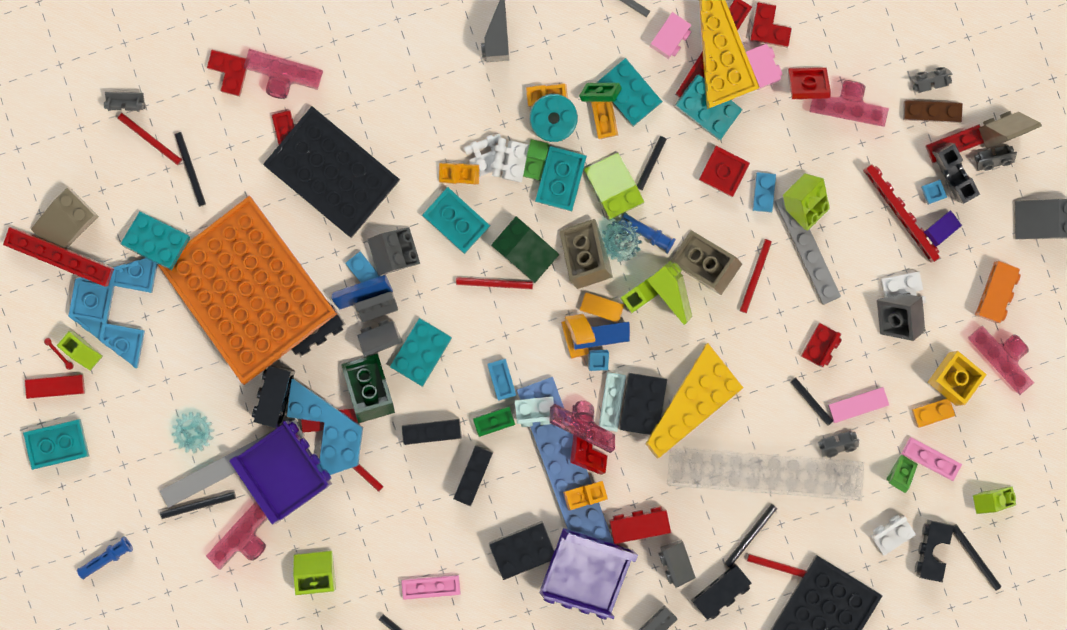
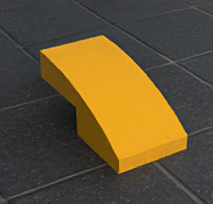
M567 84L526 87L528 107H532L539 98L547 94H560L568 98Z
M439 163V182L479 184V165Z
M585 292L580 311L619 323L624 304Z
M584 314L565 316V324L571 330V338L577 345L595 342L594 333Z
M603 481L563 492L568 510L608 500Z

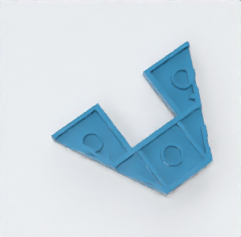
M147 258L113 267L114 271L107 287L82 277L75 279L68 315L69 318L81 325L82 328L94 335L134 368L139 366L145 330L108 324L115 286L149 293L153 292L158 264Z
M293 378L291 380L287 417L324 422L320 453L321 463L319 464L323 470L326 469L332 475L358 466L363 426L354 422L349 416L337 410L332 404Z

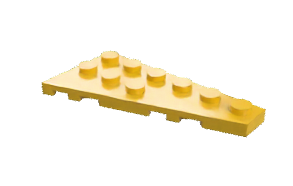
M699 0L707 109L760 88L725 0Z
M709 343L705 344L700 356L696 359L689 374H687L674 395L669 407L665 410L661 420L645 443L657 459L744 388Z

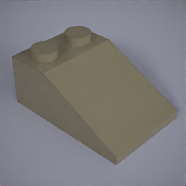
M1008 111L1001 114V119L995 121L994 118L984 121V126L980 127L979 131L986 149H989L1040 128L1042 124L1019 111L1014 114Z
M66 188L51 203L31 230L39 238L67 249L99 216L72 189Z
M595 219L560 230L569 280L577 289L613 278L610 261Z
M692 230L670 260L672 263H677L681 270L719 295L723 294L742 266V263L736 256Z

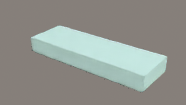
M607 372L598 429L618 431L626 375Z

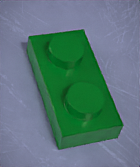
M586 83L579 97L582 102H615L622 88L620 83Z
M510 407L473 418L479 437L515 425Z

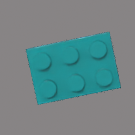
M626 58L596 82L620 83L622 89L615 102L612 103L633 127L663 102Z
M696 75L675 104L679 110L718 140L723 138L743 110L732 100L707 109L705 79L700 75Z
M550 146L535 202L572 212L587 156Z
M449 187L443 191L422 215L464 254L490 227L481 216Z
M139 211L120 244L172 271L190 237Z
M419 318L390 368L423 387L452 337Z
M81 419L23 432L32 470L89 456Z

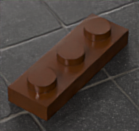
M905 100L903 120L961 123L963 103Z

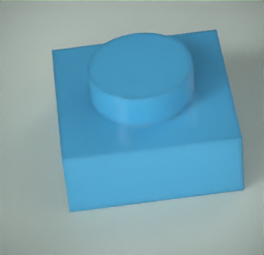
M941 180L921 187L928 205L947 198Z
M589 350V371L608 370L609 351Z

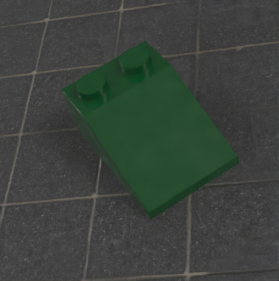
M517 216L491 245L534 283L538 281L560 255Z
M378 354L341 364L358 424L395 413Z

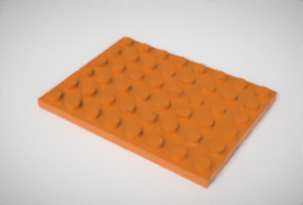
M250 195L190 240L172 271L158 265L243 385L337 315Z

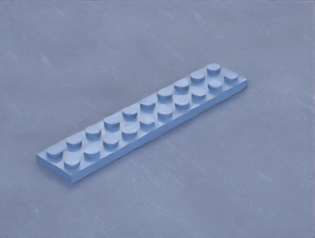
M553 377L518 389L517 392L520 400L553 396L556 420H552V424L540 425V422H533V426L530 427L567 529L614 544L599 502L573 510H568L563 492L592 484L587 469L570 463L574 433Z

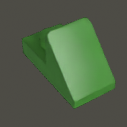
M531 139L523 177L541 181L549 143Z
M901 454L886 480L895 488L906 493L910 488L918 464Z

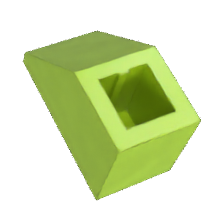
M648 279L620 298L630 313H633L658 295L647 281Z
M68 331L57 344V347L66 355L90 371L103 357L74 331Z
M1013 486L973 495L976 514L994 513L1016 505V495Z

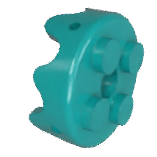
M547 94L533 104L529 121L538 137L545 141L558 142L568 138L574 132L578 122V115L574 104L568 98L560 94ZM553 112L559 115V121L555 124L550 123L548 120V116Z

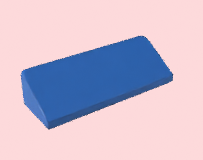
M383 275L333 292L332 300L339 309L355 305V303L393 292L387 276Z
M629 322L591 327L595 336V342L577 345L573 341L574 350L629 342L630 324Z

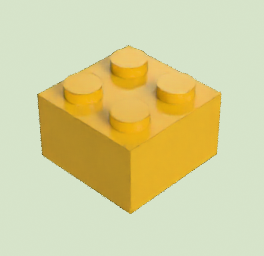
M953 351L946 355L927 383L955 406L967 404L987 374L959 351Z

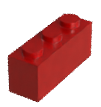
M662 506L650 508L651 512L643 513V510L634 511L631 516L624 517V514L614 515L613 519L609 520L614 544L671 533L667 510L662 509Z

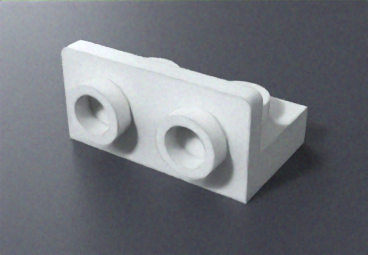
M895 515L889 520V524L884 527L881 525L873 530L874 534L871 535V538L882 555L885 556L916 535L904 515Z

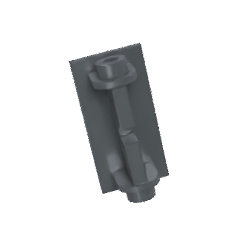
M938 67L932 72H918L915 74L916 76H912L910 79L915 83L913 85L914 92L921 93L932 90L931 83L933 82L935 89L949 86L952 83V78L949 75L953 74L945 67Z
M105 92L106 101L104 102V109H108V111L125 109V111L140 112V110L146 108L144 93Z
M1009 145L995 148L996 155H993L991 149L978 152L974 155L975 161L979 162L977 171H988L997 166L1011 165L1015 162L1017 152H1014L1013 146Z
M848 431L838 434V442H836L834 436L821 439L818 442L819 448L822 449L821 456L831 458L843 451L852 452L859 447V439H857L856 432Z

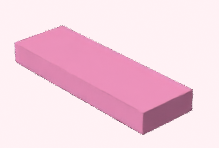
M884 387L828 404L834 423L889 406Z
M911 437L901 453L951 481H954L962 466L961 463Z
M459 575L401 580L403 600L461 594Z

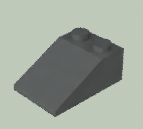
M505 0L499 1L484 37L485 43H481L482 58L486 57L487 62L509 61Z
M1067 199L1015 201V240L1067 239Z

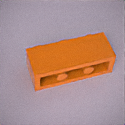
M1000 261L994 262L975 316L994 323H1001V321L1005 320L1008 312L1006 310L1008 302L1011 303L1014 296L1012 290L1014 285L1018 284L1021 277L1019 268Z

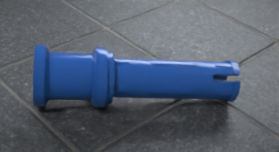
M627 213L623 215L619 222L650 240L651 245H657L664 249L666 254L669 253L676 241L675 238L667 237L662 234L661 230H653Z
M123 536L113 546L109 545L104 553L77 569L79 577L84 580L112 560L118 561L119 557L123 554L132 552L133 547L130 541Z

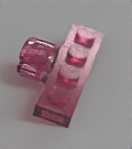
M249 49L244 64V69L269 77L266 93L278 99L287 98L292 84H299L318 90L323 75V70L252 49Z
M845 80L839 97L831 96L827 99H812L809 112L885 127L889 108L864 103L863 97L866 86L861 82Z
M982 325L968 337L1019 395L1034 384L1033 380L1018 365V361L1029 352L1028 346L1018 335H1012L1004 343H999Z
M576 402L572 406V412L556 404L550 407L551 424L609 453L615 450V434L595 424L594 406L590 402Z
M257 502L245 512L206 555L219 570L237 552H241L248 560L252 561L264 552L266 544L257 536L256 532L268 518Z

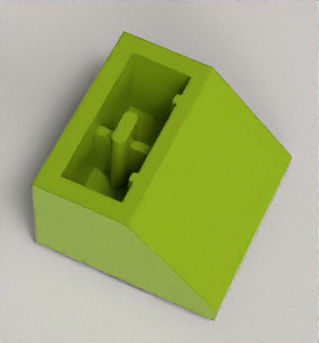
M805 173L783 194L786 211L807 231L830 209L824 178Z
M332 551L294 554L293 577L295 596L333 592L336 590Z

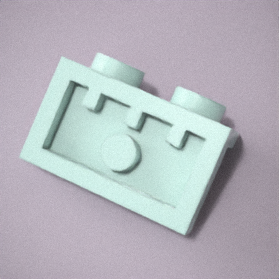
M553 396L515 400L517 424H521V427L533 426V422H540V425L552 424V420H556Z

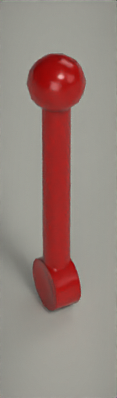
M46 338L44 340V344L47 346L49 345V347L59 356V358L66 364V369H73L74 364L66 360V358L52 344L50 338Z

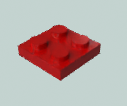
M827 68L788 69L792 99H827L831 97Z
M715 146L699 181L733 197L750 162Z

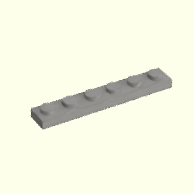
M783 197L776 200V206L822 304L825 305L840 298L841 295L810 229L808 231L804 230L786 211Z

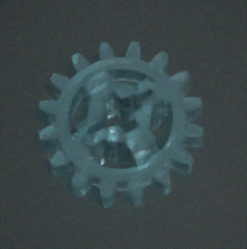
M625 220L613 221L612 224L606 226L608 230L602 231L605 235L602 240L605 242L604 246L607 248V255L612 254V260L617 258L618 262L628 261L630 257L637 256L635 252L641 250L638 247V244L642 243L641 240H638L641 233H636L637 226L631 227L632 222L626 223Z
M189 412V417L186 414H182L183 419L177 418L178 425L172 426V428L176 429V432L171 435L177 437L173 442L180 443L179 449L185 447L186 453L190 449H192L193 453H197V448L200 451H204L203 445L210 446L208 440L214 438L210 435L211 432H214V429L209 428L212 422H206L207 416L201 418L200 412H197L196 416H194L193 412ZM192 420L189 426H183L186 421ZM201 423L203 424V426H204V428H205V432L202 431V429H201V427H200V424H201ZM195 428L194 431L200 435L192 436V434L186 430H191ZM181 433L184 434L186 438L185 441L182 439ZM203 439L198 445H193L195 440Z

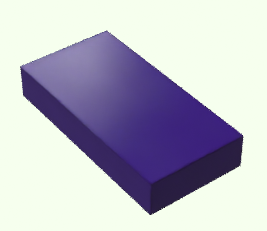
M950 210L926 229L924 233L936 247L958 230L962 224Z

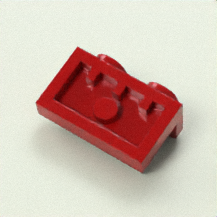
M818 323L801 357L819 367L828 366L833 357L830 354L834 348H838L842 341L840 338L841 333Z

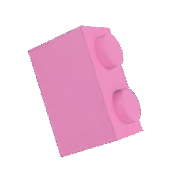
M672 12L650 47L667 59L671 55L675 57L681 48L678 46L681 40L686 41L692 32L689 30L691 24Z
M764 44L746 52L760 87L759 89L781 80L782 71L780 66L774 62L775 54L772 47L769 48L767 44Z

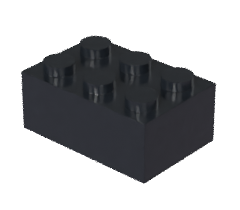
M274 365L269 366L263 371L262 380H264L262 388L259 387L257 393L259 402L257 406H254L252 412L254 423L273 428L281 426L290 394L291 380L294 378L295 371Z
M628 373L619 430L651 435L661 420L667 379Z
M543 521L489 542L503 580L550 562L555 551Z

